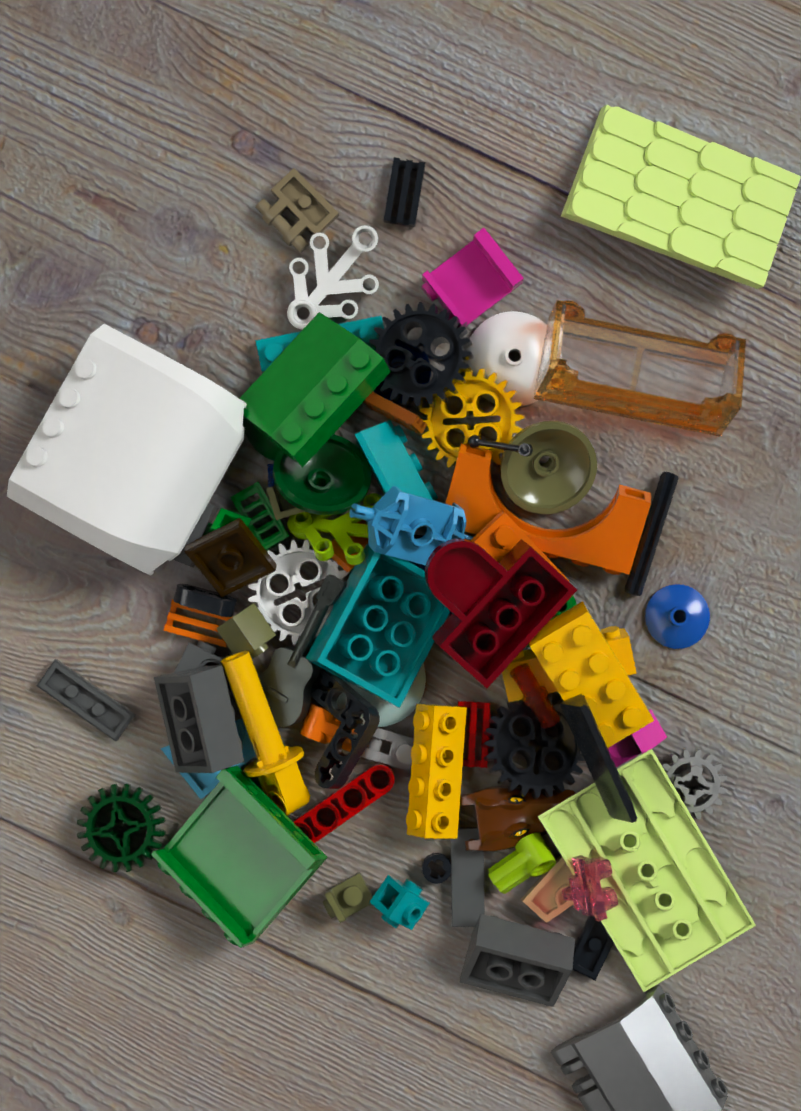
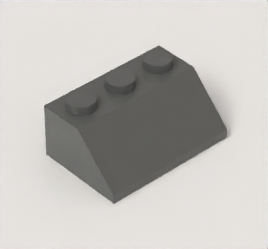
M222 665L203 666L154 677L176 772L214 773L244 762L242 741L238 736L235 711L231 705L227 688L228 680Z
M480 913L471 935L460 976V983L554 1007L572 972L575 938Z

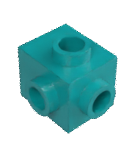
M387 875L370 900V903L383 913L381 918L394 928H397L400 924L410 930L421 919L424 911L430 904L420 895L423 889L409 879H406L403 883L390 875Z

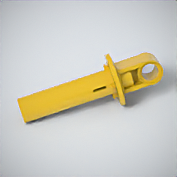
M249 651L238 652L224 658L221 663L257 757L256 760L244 768V772L247 777H258L263 792L288 816L310 801L309 791L304 784L297 765V761L304 756V751L299 746H284Z

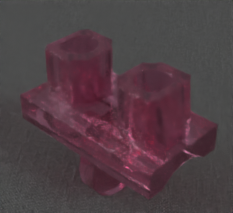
M582 855L573 857L575 875L568 877L570 886L562 890L563 899L573 901L574 909H582V913L585 916H594L597 921L607 919L606 911L618 906L617 894L611 887L601 888L600 883L601 879L610 877L612 874L610 861L603 857L591 859Z

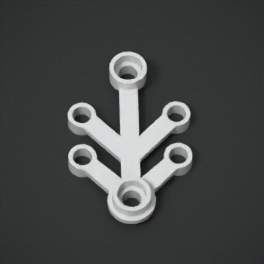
M367 225L358 227L353 232L352 245L330 271L328 270L327 259L329 238L320 232L315 233L311 237L310 246L314 250L317 287L309 297L305 278L309 270L308 262L300 257L290 262L289 270L294 279L295 300L288 307L287 317L295 328L303 330L319 312L328 318L342 316L345 319H352L357 315L358 305L351 299L342 301L340 305H319L326 295L352 292L373 294L377 291L379 287L378 279L371 274L364 275L361 279L340 280L362 252L371 251L376 247L378 235L375 229ZM362 232H368L371 235V242L367 245L359 242V235ZM315 237H324L326 241L324 248L318 249L314 246L313 240ZM297 261H301L305 265V270L301 274L293 270V264ZM367 278L373 279L376 284L375 288L366 290L363 287V281ZM346 303L353 304L355 307L354 313L351 315L344 314L342 311L343 305ZM306 307L310 312L309 317L306 319L299 318L297 315L298 309Z

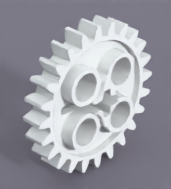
M292 540L290 550H286L280 543L278 544L280 552L278 555L268 550V554L277 564L276 571L258 579V583L248 585V588L256 591V595L248 598V601L258 602L257 608L265 620L271 624L274 633L277 630L281 631L280 641L283 642L287 635H292V643L294 645L297 644L299 636H301L315 607L313 605V597L319 592L320 588L307 592V599L302 602L300 598L296 597L276 606L274 601L295 592L296 584L300 583L302 587H307L325 579L327 575H334L343 580L342 578L349 574L345 570L339 571L338 567L340 565L335 561L332 562L330 559L326 561L318 560L315 557L314 550L310 549L308 540L304 541L302 548H298L295 540ZM306 562H313L318 566V575L313 580H305L300 575V568ZM276 575H284L288 579V588L283 593H275L271 589V580ZM295 604L301 609V618L296 623H289L284 619L283 611L286 606ZM329 606L325 614V617L315 635L316 637L322 629L333 606Z

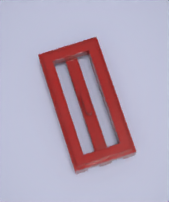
M458 701L459 707L471 708L468 760L463 759V766L487 768L488 761H485L484 757L488 755V749L482 747V744L489 741V737L484 734V731L489 728L490 702ZM477 708L483 709L481 760H475Z

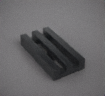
M394 157L384 223L415 227L426 162L419 161L417 163L408 159L404 161ZM399 168H404L405 172L397 217H393L391 214ZM411 170H417L410 219L404 218Z

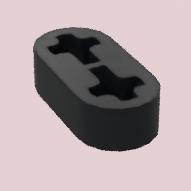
M177 584L173 599L174 602L180 605L223 617L233 616L237 602L231 596L221 597L218 592L189 584Z

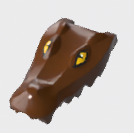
M499 785L460 795V806L475 804L479 839L466 840L465 850L502 851L514 848L522 838L532 833H540L541 836L547 834L538 816L575 795L576 792L565 789V791L559 794L554 790L553 796L546 798L541 790L539 798L533 800L531 790L528 791L526 796L521 798L519 787L508 792L509 785Z

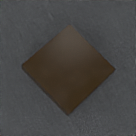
M241 518L190 542L185 546L184 550L221 597L275 572L277 567L276 562Z

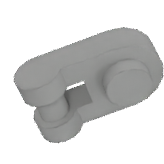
M378 727L361 757L399 769H411L413 738ZM383 740L392 742L389 754L380 752Z

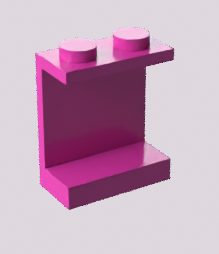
M483 227L474 234L473 241L431 273L428 270L422 274L424 284L421 288L432 302L437 299L444 309H448L450 312L448 320L455 316L458 317L460 320L459 328L468 326L522 284L524 278Z

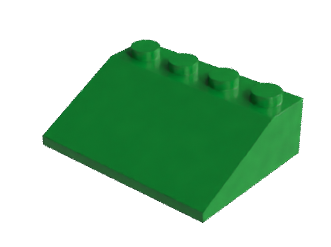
M319 312L239 398L247 404L246 408H244L243 418L303 468L386 378L390 370L384 358L370 346Z

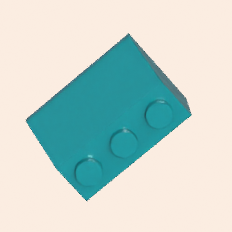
M388 420L355 434L356 442L367 458L370 468L384 494L392 486H397L400 490L431 500L438 499L430 481L424 484L418 473L423 468L415 453L409 455L403 444L408 442L399 424L394 427L391 420Z

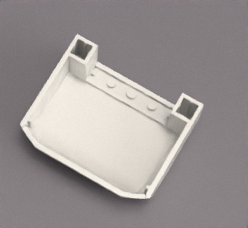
M103 324L90 334L11 474L8 482L7 497L98 549L151 576L154 573L153 570L167 560H173L181 553L244 440L243 414L247 404L197 372Z

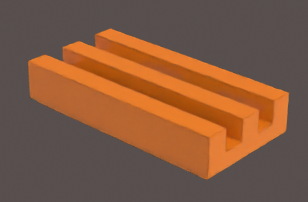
M172 599L163 631L227 648L223 638L218 639L174 627L173 624L174 620L218 632L216 628L219 625L176 614L178 608L225 621L232 617L218 616L186 607L174 602Z

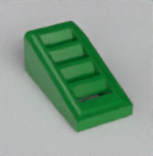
M259 482L230 497L239 514L248 518L250 517L247 513L262 504L265 505L266 510L250 518L249 530L266 551L290 538L281 519L276 520L271 502ZM258 493L260 499L243 507L242 501ZM269 515L271 516L272 521L258 529L255 528L254 524ZM277 526L278 532L262 540L261 534Z

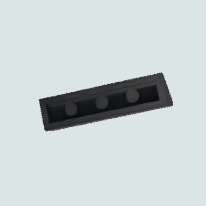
M580 694L561 702V709L609 815L614 819L630 823L636 822L637 815L585 696Z

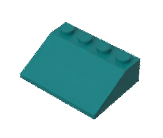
M366 544L364 548L365 560L361 564L354 566L346 581V588L335 602L306 659L331 674L400 708L434 643L432 636L444 624L450 610L429 590L424 570L407 560L374 552Z

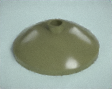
M560 421L538 422L521 430L508 443L519 446L527 443L533 448L532 454L528 457L520 455L519 452L504 450L500 462L502 485L509 498L522 509L537 514L559 513L576 505L591 489L597 473L596 453L587 436L575 426ZM543 456H549V460L546 463H539Z

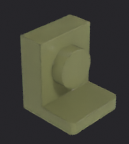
M358 872L325 891L327 899L323 901V905L331 919L337 917L339 922L342 923L350 915L371 905L370 900L373 895L362 874Z

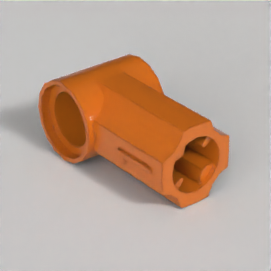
M311 703L299 734L314 741L327 744V742L330 743L341 722L324 707ZM347 738L343 742L342 749L350 752L352 743Z

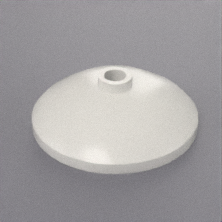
M516 311L499 313L482 322L470 337L472 345L466 348V350L472 352L474 358L465 360V363L471 367L474 376H477L480 368L485 369V378L488 379L495 372L497 373L495 383L499 384L507 380L508 384L504 390L506 392L517 391L515 396L511 398L513 403L522 402L523 405L520 407L531 405L542 399L554 386L561 368V350L553 331L539 318L528 313ZM511 351H517L520 354V360L513 362L509 359L508 354ZM490 394L482 395L487 401L495 404L493 396Z

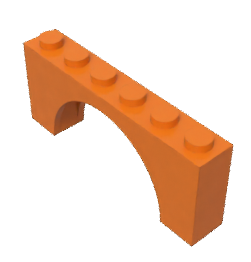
M461 443L445 504L452 505L456 503L464 509L467 521L465 532L478 534L503 510L548 558H558L560 556L571 559L574 564L588 567L591 564L602 567L605 572L613 575H620L621 573L630 574L651 505L650 492L619 485L609 505L592 520L567 529L540 528L516 517L500 500L491 476L493 451L478 447L473 448L470 445Z

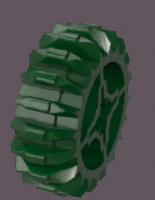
M112 784L110 787L111 795H109L105 788L98 790L101 801L93 795L88 798L93 809L86 806L81 808L80 811L88 816V819L77 820V825L86 827V831L79 832L77 837L78 839L88 838L89 842L81 846V849L86 851L92 847L95 852L90 855V861H94L99 856L103 858L100 862V868H106L109 861H112V871L118 872L121 862H123L125 871L130 872L133 867L132 860L136 866L141 868L145 865L142 855L149 860L154 858L151 855L153 851L149 847L154 849L162 847V843L154 839V837H162L166 834L165 830L156 828V825L162 824L166 820L165 817L155 818L154 813L161 810L160 804L152 808L149 807L148 803L154 798L152 794L146 796L144 800L140 798L143 793L142 787H138L132 795L130 794L131 784H124L122 793H120L117 784ZM122 801L136 806L142 812L144 818L130 817L126 812V808L123 807ZM112 802L113 810L111 811L110 823L96 827L99 813L108 803ZM119 819L123 820V824L126 822L128 826L136 825L125 831L123 836L119 835L120 831L117 833L115 829L107 831L118 824ZM147 828L144 843L137 851L131 853L130 845L132 844L131 836L133 832ZM99 837L112 838L116 842L117 849H120L121 854L106 848Z

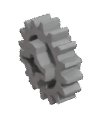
M682 748V756L679 758L673 753L669 754L672 762L670 764L661 762V765L674 787L680 791V797L689 813L693 812L697 820L701 819V811L703 810L710 815L713 814L711 805L713 803L722 805V801L717 798L718 794L727 793V789L720 786V782L727 780L726 775L718 774V771L723 767L722 764L719 762L711 764L713 755L710 753L701 758V750L695 748L693 755H690L686 748ZM687 763L684 770L678 774L674 773L679 766ZM702 765L709 770L712 781L706 780L703 777ZM693 776V778L703 786H693L689 791V789L679 781H691ZM709 794L705 800L696 804V800L699 797Z

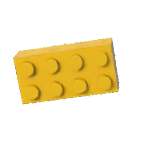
M583 601L550 620L530 641L529 646L563 701L580 694L585 696L607 748L654 721L647 706Z

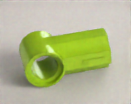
M532 833L522 838L516 844L515 851L488 869V875L492 883L501 893H508L529 877L545 874L556 865V860L540 833Z

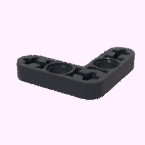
M320 668V673L311 688V697L337 718L341 724L319 760L314 777L316 783L322 788L339 789L348 780L377 730L380 716L377 709L345 681ZM321 678H322V680H321L322 684L325 685L327 688H331L330 690L321 689V688H322V685H321V683H320V679H321ZM344 692L347 697V703L340 710L337 700L339 695ZM362 713H363V719L365 720L364 725H362V724H363V720H362V718H360L361 715H362ZM349 738L352 743V749L348 755H345L342 745L345 739Z

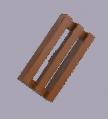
M374 392L363 401L371 410L417 434H422L427 426L418 415Z

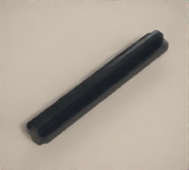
M663 472L660 476L624 588L625 592L640 596L643 592L679 479L673 473Z

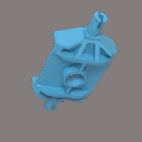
M392 486L374 507L368 508L354 503L351 507L355 510L350 509L349 512L350 517L368 522V546L374 552L426 565L429 556L440 544L452 539L471 540L473 536L464 534L467 521L464 509L458 504L448 505L403 492L397 486ZM427 525L426 534L419 539H415V531L420 526Z

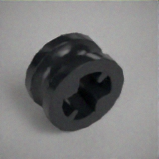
M441 853L428 855L422 864L423 875L429 882L434 884L445 882L451 874L449 859ZM436 859L443 861L442 868L445 870V873L441 876L437 873L438 877L430 875L431 868L428 866L432 860L436 863Z

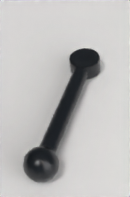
M472 435L468 439V444L473 448L485 446L515 451L524 457L530 456L533 452L532 446L527 443L519 446L483 440L477 435Z

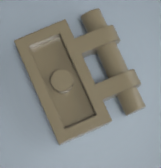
M295 168L271 189L272 194L278 199L273 206L265 199H262L255 207L263 215L262 219L269 226L273 225L283 235L282 240L288 246L293 245L300 253L309 246V243L301 236L307 229L313 235L319 232L322 233L339 217V213ZM286 209L299 220L293 227L281 216Z

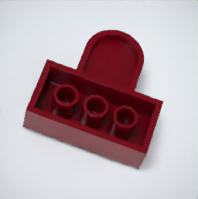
M522 539L499 563L481 546L471 540H448L434 549L425 567V579L429 590L453 613L434 633L432 638L439 647L486 689L577 591L567 579Z

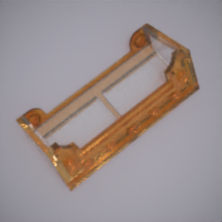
M556 301L548 318L535 384L534 399L719 437L741 409L746 339L723 333L705 343L584 318L585 310L576 302Z

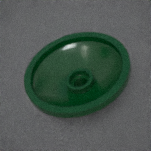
M333 434L303 468L279 449L274 460L273 479L280 494L296 508L317 515H335L353 509L351 507L352 504H359L365 498L371 483V468L364 453L355 444Z

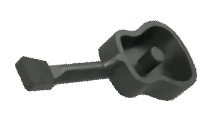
M334 575L326 576L316 596L318 601L295 648H278L273 653L268 668L258 676L278 727H288L300 723L309 711L311 688L320 673V667L306 659L309 647L329 606L335 604L347 586L346 582Z

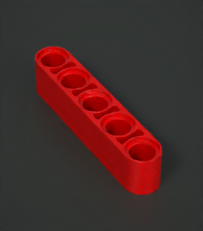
M376 763L343 785V787L337 789L294 819L293 823L296 826L304 827L308 832L309 839L316 843L389 792L394 784L393 770L383 763ZM376 770L385 771L389 775L388 784L384 787L374 786L371 782V774ZM349 789H357L362 794V802L356 806L348 805L344 800V793ZM327 807L332 809L335 813V821L331 824L321 823L317 817L320 809Z

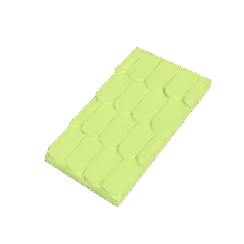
M605 105L599 112L561 217L759 289L765 285L768 271L775 256L777 244L780 241L787 220L786 217L789 214L801 176L757 157L751 158L715 142H706L662 122H653L620 107Z
M652 749L617 769L637 815L636 822L630 823L612 818L595 783L538 816L643 992L756 926Z

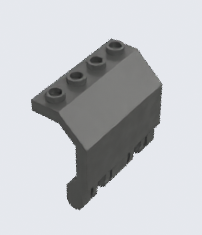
M659 984L650 988L642 1002L622 1017L586 1035L575 1036L552 1049L551 1054L558 1065H562L561 1070L565 1075L573 1073L584 1066L588 1071V1075L579 1078L572 1085L575 1093H579L578 1098L586 1111L723 1110L728 1098L724 1082L721 1078H716L710 1068L707 1054L704 1050L697 1047L692 1039L691 1028L686 1021H681L675 1011L676 1007L669 993H664Z

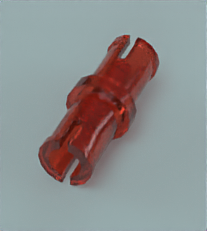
M524 663L523 666L522 664L516 666L509 674L522 692L523 702L526 706L531 707L543 729L554 726L560 721L561 717L548 699L547 689L545 686H540L528 663Z

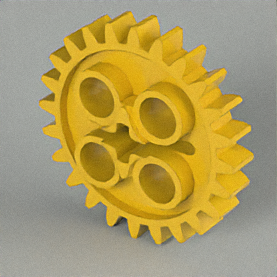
M480 368L477 376L473 375L472 370L471 372H465V377L463 378L466 380V383L456 382L454 384L458 393L454 394L449 390L445 392L447 401L451 396H457L462 400L463 408L458 414L451 413L447 408V402H443L439 396L435 398V407L430 406L429 408L420 409V412L428 415V419L423 420V422L427 424L429 430L421 435V437L432 439L433 442L427 447L428 450L438 448L439 452L436 460H440L445 456L448 457V468L457 461L460 446L453 445L449 440V433L452 429L458 428L462 430L465 436L463 444L469 445L468 439L472 435H477L481 439V431L486 426L494 428L497 432V440L495 442L507 444L513 438L514 433H519L523 430V428L516 425V421L524 419L525 415L516 414L515 409L523 404L522 402H512L511 398L515 396L517 391L506 392L504 390L508 384L507 380L499 384L495 383L497 373L493 372L487 379L485 378V369ZM483 394H490L495 399V407L491 412H485L479 406V399ZM470 411H473L474 417L500 416L501 418L499 422H480L474 424V429H471V425L468 423L445 425L443 422L447 418L470 416ZM478 446V448L493 451L491 459L500 465V453L504 452L503 449Z

